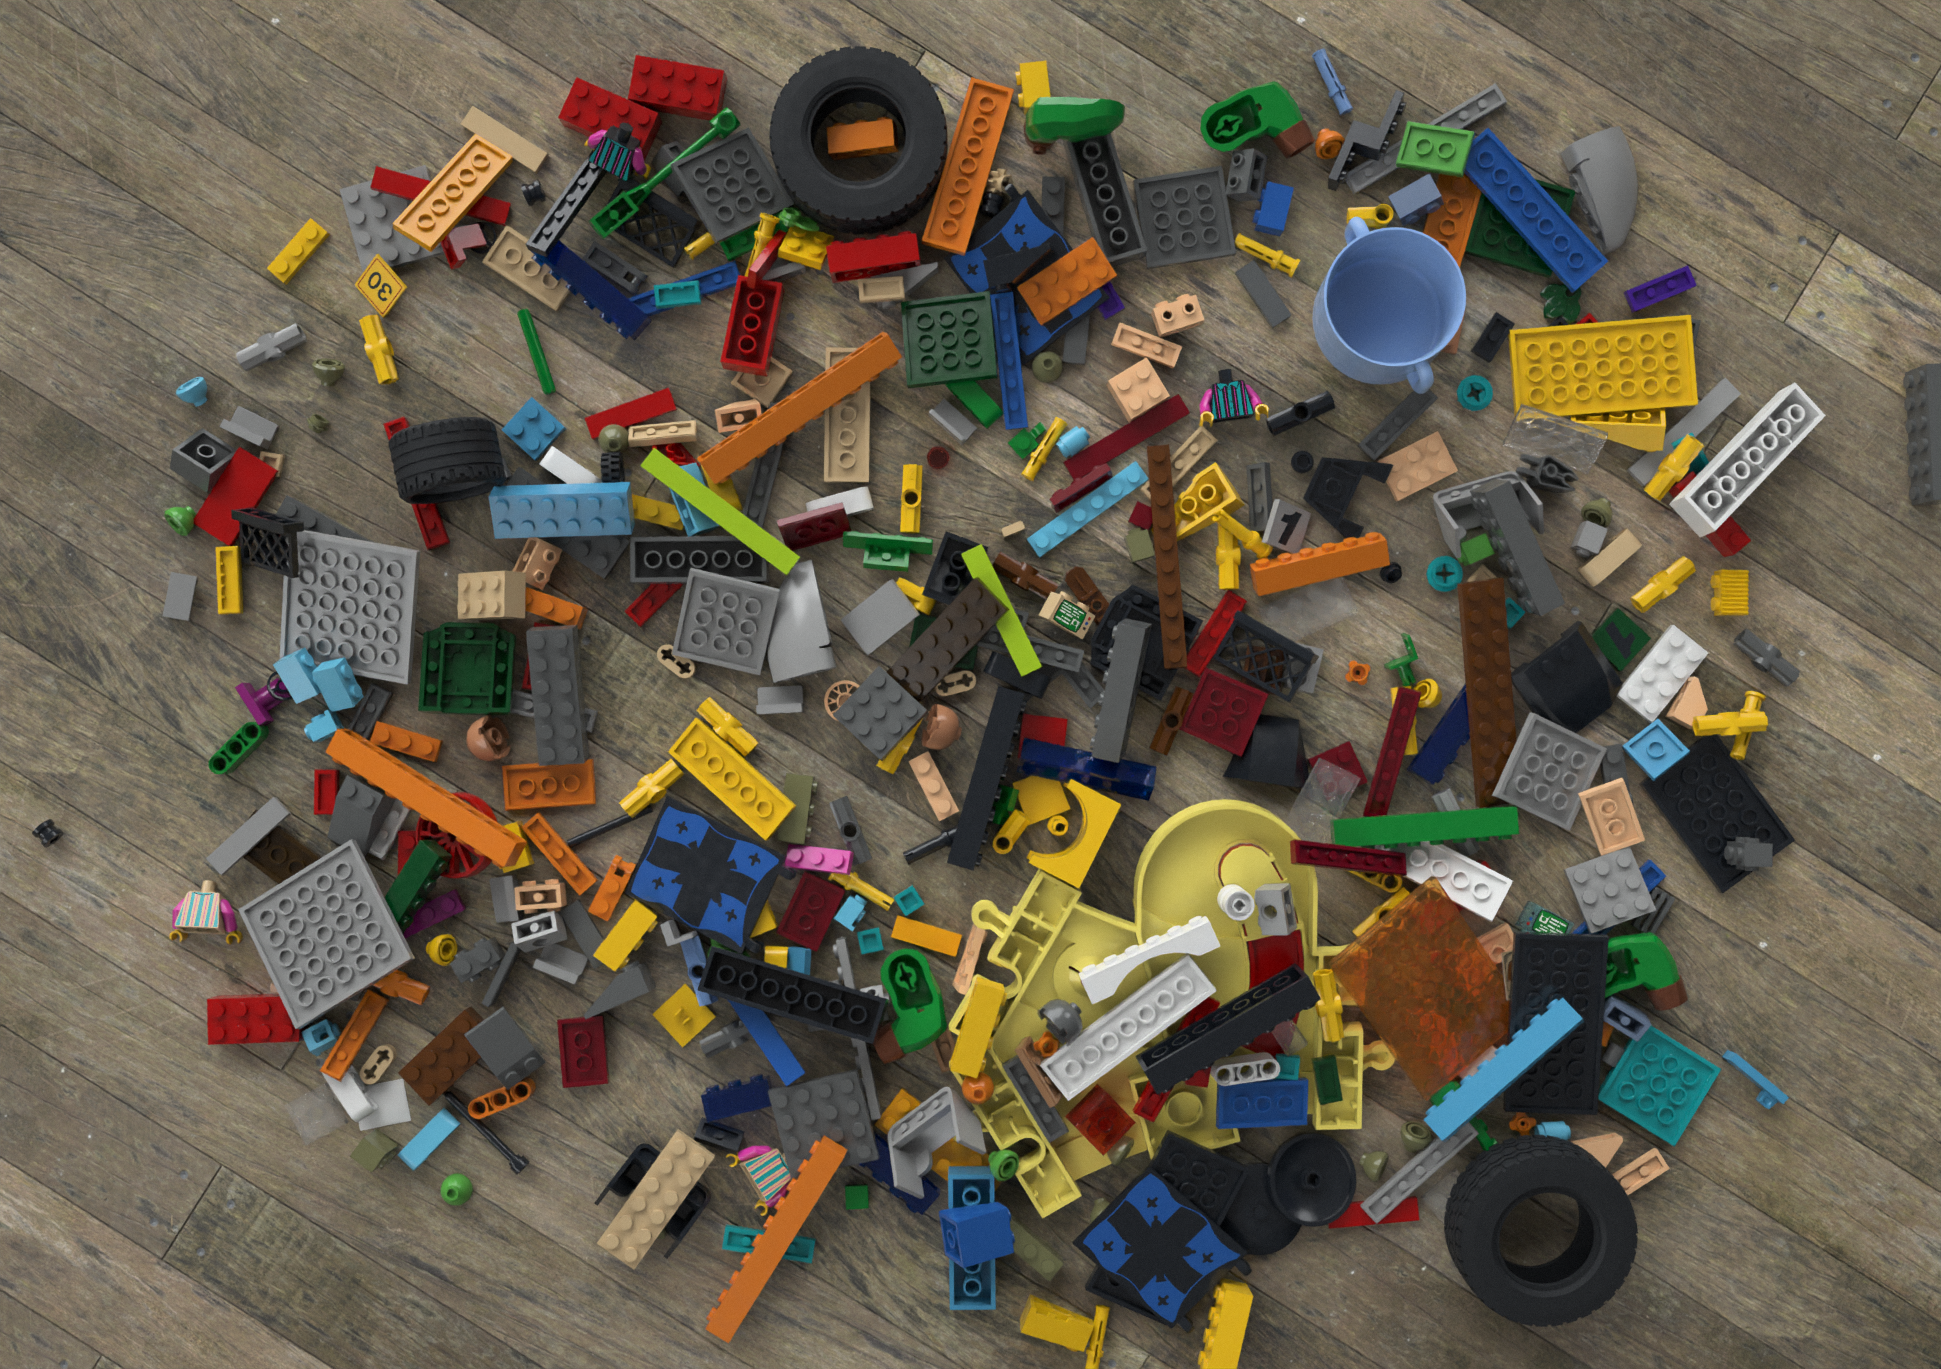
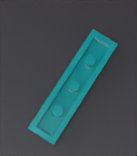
M726 1224L722 1249L743 1253L749 1252L751 1254L755 1248L751 1246L758 1233L763 1235L765 1230ZM796 1235L781 1259L812 1263L816 1238Z

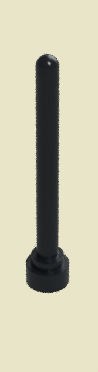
M451 1091L445 1093V1099L510 1162V1169L516 1175L529 1164L530 1161L524 1155L522 1157L519 1154L516 1155L480 1119L473 1118L468 1112V1107Z

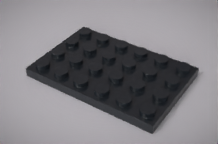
M1715 734L1703 736L1689 746L1687 749L1690 753L1655 781L1648 776L1639 785L1719 893H1724L1753 872L1735 869V865L1727 864L1724 855L1727 841H1736V837L1759 838V842L1773 844V856H1775L1794 842L1795 839L1736 759L1730 757V751L1719 736Z

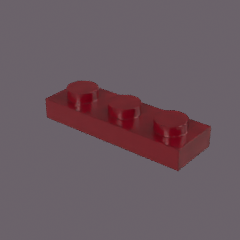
M1108 464L1095 466L1088 475L1083 478H1076L1066 489L1057 490L1049 499L1054 511L1058 513L1110 480L1113 476Z

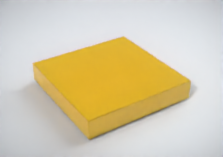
M1054 767L1012 783L1014 789L1019 790L1018 800L1023 813L1031 819L1028 825L1070 810Z

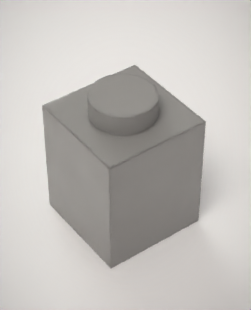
M1584 521L1580 523L1570 548L1577 550L1576 554L1586 558L1599 553L1608 529L1590 521Z

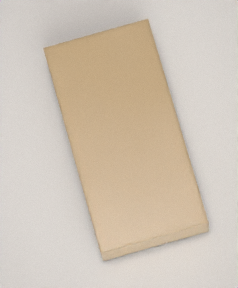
M903 276L858 279L860 303L905 300Z

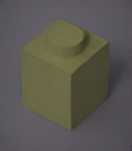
M1141 527L1128 531L1129 535L1125 536L1124 540L1132 564L1155 556L1147 529L1142 531Z

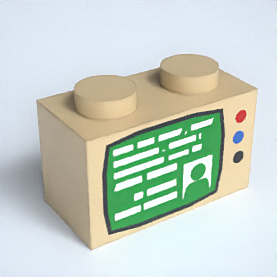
M1061 591L1060 594L1051 592L1039 616L1070 635L1083 639L1095 618V615L1089 612L1090 607L1081 602L1075 604L1072 602L1073 597Z

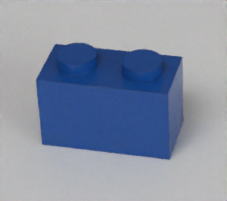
M1269 181L1266 183L1265 187L1262 188L1260 200H1257L1261 202L1259 210L1255 209L1252 222L1256 223L1255 231L1281 236L1284 231L1294 187Z

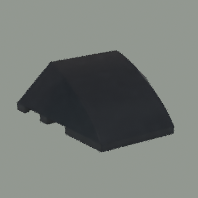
M1260 714L1242 757L1233 754L1222 777L1312 789L1299 719Z

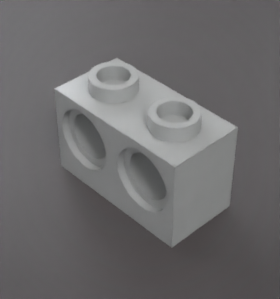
M1297 643L1319 656L1298 689L1299 692L1312 694L1324 649ZM1288 655L1289 660L1293 659L1292 656ZM1299 660L1291 662L1292 674L1301 673L1306 664ZM1284 669L1282 678L1289 676L1287 669ZM1290 680L1282 681L1284 682L1283 688L1292 689Z

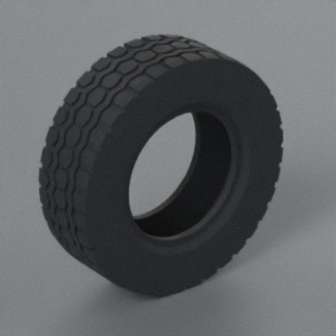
M851 46L843 47L839 51L834 49L825 52L823 56L820 54L811 59L810 63L807 62L800 67L799 72H795L788 80L789 83L785 84L780 92V97L778 96L774 111L772 112L769 135L771 154L780 182L793 203L806 216H810V219L818 224H824V227L834 231L838 229V232L847 234L849 232L858 235H864V232L874 234L879 233V230L884 232L893 229L895 225L899 226L907 222L908 218L914 217L919 213V209L922 210L936 192L947 159L946 118L939 97L934 88L931 87L930 82L924 75H921V72L916 67L910 66L909 62L900 56L897 58L895 54L886 50L882 52L878 48L870 47V49H866V46H855L852 49ZM857 102L875 104L889 111L899 121L906 136L905 146L897 163L882 176L863 182L847 181L834 176L820 164L814 154L816 134L824 119L839 107Z
M1524 1135L1517 1136V1139L1503 1140L1501 1144H1494L1489 1147L1488 1151L1484 1150L1477 1155V1159L1475 1161L1472 1160L1465 1167L1466 1170L1462 1171L1456 1179L1457 1183L1453 1185L1450 1191L1451 1197H1448L1447 1212H1445L1444 1216L1445 1239L1449 1254L1456 1268L1481 1302L1495 1313L1516 1323L1519 1321L1521 1324L1529 1326L1534 1324L1536 1327L1563 1325V1322L1568 1324L1577 1321L1579 1317L1584 1318L1592 1314L1591 1311H1597L1605 1305L1604 1302L1606 1300L1609 1301L1616 1294V1289H1620L1625 1282L1624 1278L1628 1276L1632 1268L1631 1263H1634L1635 1248H1637L1638 1242L1636 1235L1638 1234L1635 1213L1626 1192L1614 1176L1591 1153L1567 1140L1548 1135L1547 1137L1544 1135H1532V1137ZM1543 1193L1563 1194L1576 1200L1579 1210L1578 1230L1570 1246L1560 1256L1550 1262L1535 1266L1514 1264L1501 1256L1499 1239L1503 1223L1508 1214L1519 1203L1529 1197Z

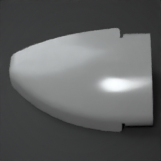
M1620 126L1608 128L1584 137L1569 145L1561 153L1568 171H1576L1569 176V183L1572 190L1576 191L1575 197L1603 256L1616 251L1624 243L1635 216L1638 180L1635 161Z
M813 560L797 563L779 587L780 592L766 648L773 683L837 668L832 648H822L832 645V639Z

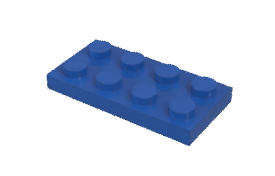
M1305 1077L1298 1078V1080L1270 1079L1221 1086L1217 1083L1216 1127L1218 1129L1307 1125L1308 1079Z

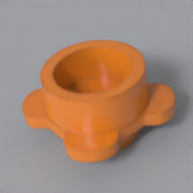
M1355 660L1350 661L1348 664L1349 671L1345 675V679L1348 682L1355 681L1359 685H1365L1370 666L1368 664H1359Z
M1046 1031L1039 1041L1034 1042L1033 1047L1036 1051L1039 1050L1043 1058H1047L1057 1052L1060 1042L1052 1037L1051 1032Z
M1516 1112L1509 1122V1128L1518 1131L1520 1136L1529 1135L1530 1129L1536 1125V1119L1527 1116L1525 1112Z

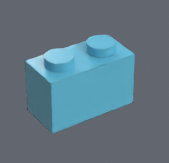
M306 648L284 656L273 664L296 704L321 693L311 673L317 666Z
M345 657L322 662L311 672L331 712L354 707L364 697L362 689L358 685L352 668L348 665Z

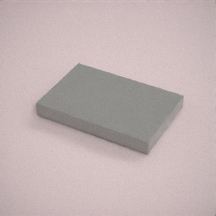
M891 579L843 617L841 621L868 656L920 614L896 582Z

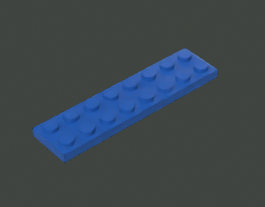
M1489 128L1473 140L1464 173L1573 293L1603 267L1608 260Z

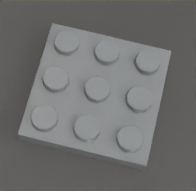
M1630 846L1564 869L1590 934L1656 911Z

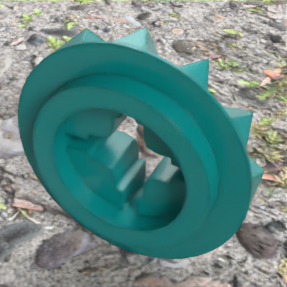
M1478 375L1468 376L1463 379L1456 391L1457 401L1461 403L1463 408L1471 411L1484 409L1490 404L1493 397V389L1489 381ZM1471 388H1473L1474 391L1482 390L1480 394L1477 395L1476 400L1474 397H1467V395H1469V393L1471 392Z
M1440 556L1428 565L1426 576L1428 584L1435 590L1448 592L1455 589L1458 583H1461L1463 571L1456 559L1449 556ZM1443 567L1446 572L1453 573V575L1446 577L1445 581L1442 576L1436 575V573L1442 571Z

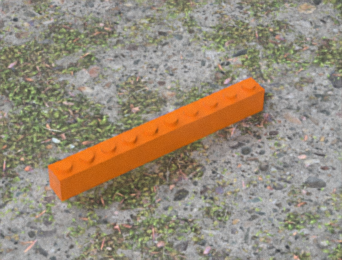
M885 332L880 333L703 453L697 460L714 484L726 482L731 477V473L736 470L741 471L750 464V460L755 457L760 458L764 456L772 445L775 444L777 446L787 439V435L793 431L796 433L806 426V422L811 419L816 420L824 414L825 409L830 406L835 407L843 401L842 398L844 396L858 392L861 389V385L866 381L872 382L880 376L879 373L881 371L896 366L899 363L898 360L902 358L901 354L889 335Z
M336 730L326 750V753L333 757L332 760L334 762L346 765L350 768L349 771L351 773L368 779V784L382 788L387 796L399 799L403 802L402 805L410 810H416L424 820L433 821L438 824V828L441 831L452 833L456 836L458 842L465 845L469 844L477 854L492 859L494 865L500 868L516 865L527 843L526 840L353 730Z
M825 1135L820 1142L817 1140L814 1142L809 1151L812 1154L810 1159L803 1160L797 1170L800 1172V1175L797 1179L792 1178L786 1188L789 1193L785 1198L780 1197L774 1207L777 1210L774 1217L769 1215L763 1225L766 1229L763 1235L758 1233L751 1246L755 1248L751 1254L746 1252L740 1262L743 1266L740 1272L735 1270L729 1280V1283L732 1284L729 1290L723 1289L717 1299L720 1302L717 1309L712 1307L706 1319L709 1321L705 1328L707 1331L729 1344L844 1159L848 1149Z

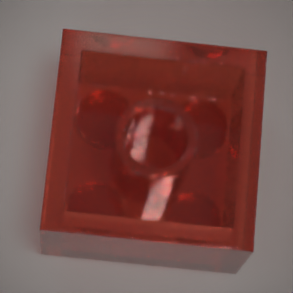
M1098 1084L1065 1116L1103 1156L1136 1123Z

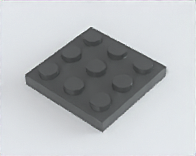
M878 666L833 716L875 756L883 761L928 711Z

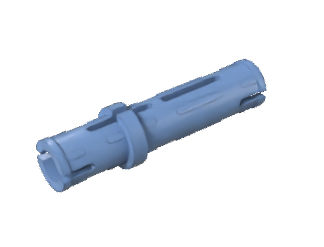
M1320 49L1312 54V58L1329 90V98L1333 99L1340 116L1345 115L1353 109L1345 93L1346 88L1344 85H1341L1326 50Z

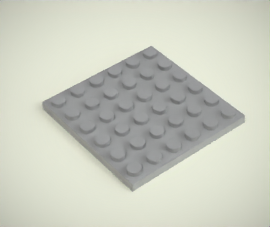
M306 530L297 532L299 577L291 578L284 576L280 659L302 648H306L313 657L317 667L322 662L345 657L354 675L403 684L411 683L420 550Z
M353 839L238 909L295 1029L303 1028L415 959L356 840Z

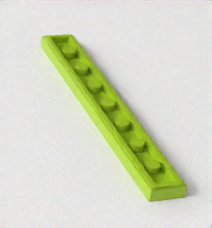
M653 448L640 465L785 575L790 573L801 558L657 449Z

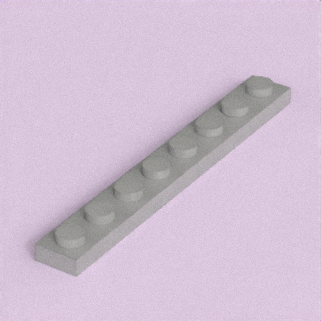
M846 937L837 938L836 944L833 945L835 958L840 960L841 966L837 967L839 980H844L846 987L856 989ZM851 1038L853 1047H857L859 1056H855L857 1069L862 1070L863 1078H860L863 1092L866 1091L868 1113L871 1115V1120L881 1118V1109L867 1042Z

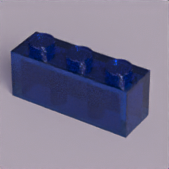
M763 1073L750 1076L748 1081L741 1082V1079L727 1082L728 1086L719 1088V1084L706 1087V1091L701 1094V1100L707 1122L772 1106L768 1094L769 1089H772L770 1076L763 1077Z

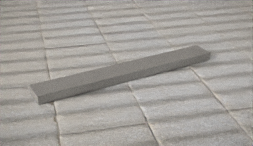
M1495 83L1428 124L1464 130L1505 105L1507 100ZM1402 140L1390 146L1386 154L1382 153L1379 161L1369 159L1347 172L1345 182L1353 195L1400 168L1396 167V160Z

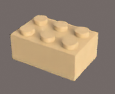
M492 571L458 574V619L498 620L525 618L526 573Z

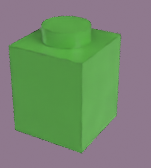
M1486 533L1461 543V557L1457 559L1460 563L1463 562L1464 566H1467L1495 554Z

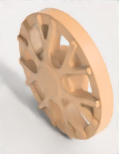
M842 680L829 687L825 694L824 704L827 713L833 719L837 720L833 713L838 709L831 712L828 705L837 703V706L840 708L851 696L850 690L854 686L856 688L859 687L857 683ZM846 684L847 692L841 693L839 685ZM831 691L839 694L836 700L829 697Z

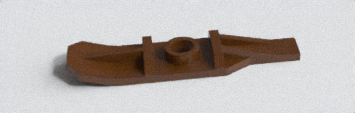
M1075 566L1066 572L1064 581L1077 599L1090 607L1089 612L1095 615L1093 621L1096 625H1099L1109 603L1084 568ZM1096 601L1101 603L1099 610L1093 608V603Z

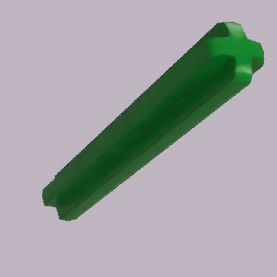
M522 309L517 312L541 387L544 394H553L556 392V388L532 316L528 309Z

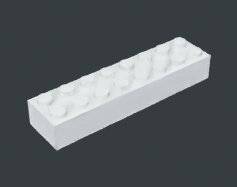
M1796 383L1778 391L1669 505L1699 537L1716 531L1826 415Z

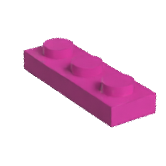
M789 844L785 865L794 869L850 875L854 853L846 850Z

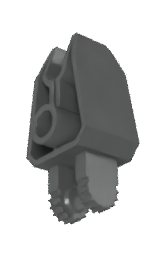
M1521 454L1520 460L1531 466L1530 469L1517 467L1516 473L1527 478L1526 483L1530 488L1552 493L1575 491L1574 487L1565 482H1573L1579 479L1570 467L1551 455L1537 458L1529 454Z

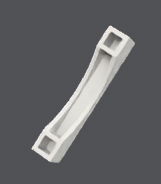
M1196 916L1182 927L1179 925L1174 926L1167 931L1168 933L1160 937L1159 935L1152 936L1146 940V943L1140 946H1130L1125 949L1124 953L1118 956L1115 954L1110 955L1103 960L1104 962L1096 966L1091 964L1084 967L1079 976L1092 1005L1114 995L1125 976L1137 965L1150 958L1169 953H1189L1201 956L1220 947L1206 916Z

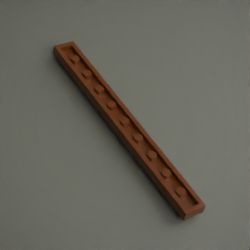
M1169 444L1147 446L1164 670L1187 668Z

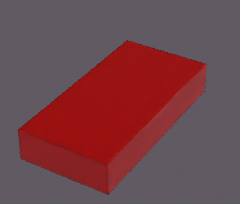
M314 770V815L333 814L336 796L339 792V770Z

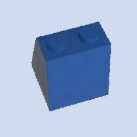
M994 1202L939 1211L945 1256L961 1267L966 1268L1014 1253L1013 1244L1015 1243V1238L1010 1228L1011 1213L1001 1203Z

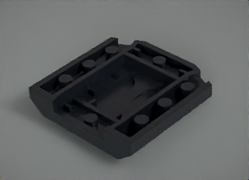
M1132 584L1128 589L1112 599L1092 636L1091 665L1103 671L1109 669L1110 662L1107 661L1109 649L1113 648L1115 639H1112V632L1114 626H1117L1119 622L1127 618L1152 624L1139 690L1161 701L1179 668L1164 670L1159 597ZM1183 610L1187 654L1203 620Z
M1577 621L1561 633L1562 638L1530 663L1524 662L1511 672L1512 684L1532 713L1574 733H1578L1609 709L1623 685L1581 621Z

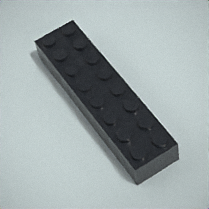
M998 686L947 864L974 871V867L979 868L983 856V854L979 853L980 846L986 845L989 832L985 831L987 823H992L996 811L991 808L993 802H998L1002 788L998 787L1000 780L1005 779L1008 766L1004 765L1006 758L1010 759L1015 745L1011 743L1012 736L1016 737L1018 735L1021 722L1017 721L1018 715L1023 716L1027 700L1023 699L1024 693Z
M711 946L697 989L707 994L874 1045L877 1043L889 1000L714 946Z
M1294 963L1135 1057L1157 1095L1166 1093L1180 1081L1191 1079L1197 1071L1210 1068L1221 1057L1232 1055L1235 1049L1240 1046L1251 1044L1257 1036L1273 1031L1276 1025L1281 1022L1290 1021L1300 1011L1311 1009L1321 998L1308 975Z

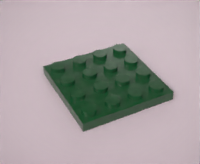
M1535 179L1569 216L1576 191ZM1481 192L1464 253L1546 278L1551 277L1552 270Z
M990 291L901 302L908 389L997 378Z

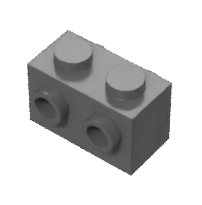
M1254 148L1233 151L1225 195L1238 202L1260 200L1268 156Z
M1736 837V841H1727V846L1724 850L1727 864L1735 865V869L1759 871V867L1773 866V844L1759 842V838Z
M484 937L473 944L475 948L467 952L465 949L454 956L456 960L451 962L450 966L461 983L467 980L469 983H472L482 977L480 972L487 968L491 971L500 966V960L504 958L505 953L495 937L489 940Z

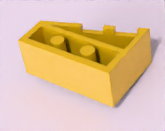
M1031 1294L1020 1317L1021 1333L1065 1346L1074 1352L1078 1350L1084 1352L1094 1328L1092 1319Z

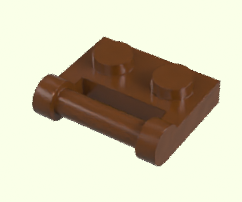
M1249 645L1247 646L1246 655L1251 654ZM1253 646L1254 653L1266 650L1265 647ZM1275 650L1271 652V656L1276 657L1275 663L1285 661L1283 651ZM1267 653L1255 656L1258 668L1268 666ZM1252 657L1245 659L1244 671L1246 672L1254 670ZM1284 665L1274 667L1277 679L1282 678ZM1267 669L1259 671L1261 681H1263L1264 683L1266 680ZM1242 677V683L1265 693L1275 695L1250 679Z

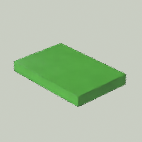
M1408 121L1396 160V167L1463 178L1475 133L1474 131Z

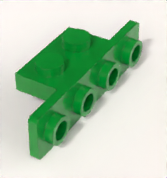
M844 531L843 547L865 549L863 568L908 572L910 553L932 555L933 539Z

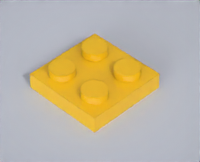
M795 225L789 228L778 250V257L821 270L827 258L826 246L834 242V236L819 231H808Z

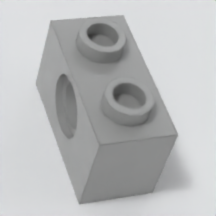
M1290 883L1263 884L1255 890L1254 900L1258 906V925L1261 928L1262 935H1289L1297 929ZM1271 906L1276 909L1277 913L1273 911Z
M554 910L511 924L514 944L525 953L567 940L564 919Z

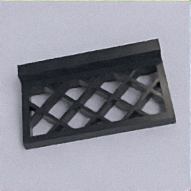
M631 177L627 182L618 178L619 183L606 206L620 195L622 189L629 191L641 184ZM651 190V193L643 202L648 204L650 214L639 217L637 211L634 213L635 218L626 220L621 224L622 230L616 228L614 231L675 268L684 252V248L687 247L695 231L699 230L703 222ZM666 215L669 226L658 228L655 216ZM651 218L654 230L643 232L640 220ZM672 220H674V221L677 222L678 224H674V225H673V224H672ZM636 221L639 234L630 236L627 234L625 224ZM683 226L689 230L684 239L676 240L674 228ZM670 229L673 241L661 244L659 232ZM655 233L658 245L653 247L646 246L644 236ZM674 245L676 254L672 261L664 256L663 247Z
M253 507L231 510L232 519L239 521L241 562L287 577H299L297 532L304 531V522ZM260 530L262 531V533H263V535H264L263 538H262L261 534L259 533ZM273 534L275 535V537H276V539H277L276 542H275L274 538L272 537ZM287 537H288V541H289V546H288V544H287V542H286V540H285ZM280 547L282 548V550H283V552H284L283 555H282V553H281L280 550H279ZM274 556L277 559L278 564H276V562L274 561Z
M1237 610L1233 617L1234 621L1213 658L1291 703L1313 663H1316L1319 656ZM1237 626L1245 630L1247 639L1235 642L1233 633ZM1249 632L1255 636L1250 638ZM1256 639L1264 640L1266 650L1254 653L1251 641ZM1248 642L1251 654L1239 657L1236 645ZM1233 646L1234 659L1225 660L1220 657L1225 648ZM1275 650L1283 651L1285 661L1273 664L1271 652ZM1267 653L1270 665L1258 668L1255 656ZM1288 655L1292 656L1293 659L1289 660ZM1252 657L1254 670L1247 672L1242 670L1240 660ZM1299 660L1306 664L1301 673L1292 674L1291 662ZM1286 664L1289 676L1277 679L1274 667ZM1271 668L1274 681L1264 683L1261 681L1259 671ZM1290 680L1292 689L1288 696L1280 692L1279 682ZM1275 684L1276 689L1271 687L1270 685Z

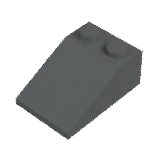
M347 775L336 796L327 838L340 845L351 839L356 840L364 858H366L396 799L387 796L384 793L385 791L368 784L366 780L360 777Z
M637 960L623 967V972L616 976L584 1014L585 1019L654 989L656 984L647 963L640 964Z
M504 1007L464 1034L507 1090L546 1063L536 1044Z

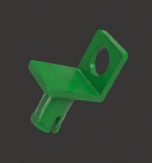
M1402 633L1401 637L1408 654L1385 663L1384 667L1389 670L1397 669L1402 686H1409V682L1412 684L1416 682L1410 663L1419 658L1410 635Z

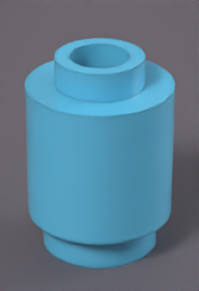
M1075 426L1059 438L1060 441L1056 443V446L1065 458L1068 456L1072 457L1089 445L1088 439L1090 436L1083 427L1079 429Z
M1564 1121L1541 1122L1540 1125H1535L1534 1127L1535 1135H1544L1546 1137L1548 1135L1564 1140L1571 1138L1570 1127Z

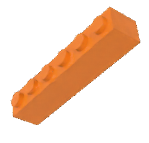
M1371 532L1367 533L1365 537H1350L1344 539L1343 542L1335 544L1325 543L1321 547L1314 549L1304 548L1293 554L1283 553L1278 555L1277 558L1258 559L1255 563L1249 565L1253 589L1258 596L1388 566L1390 565L1385 537L1381 533Z

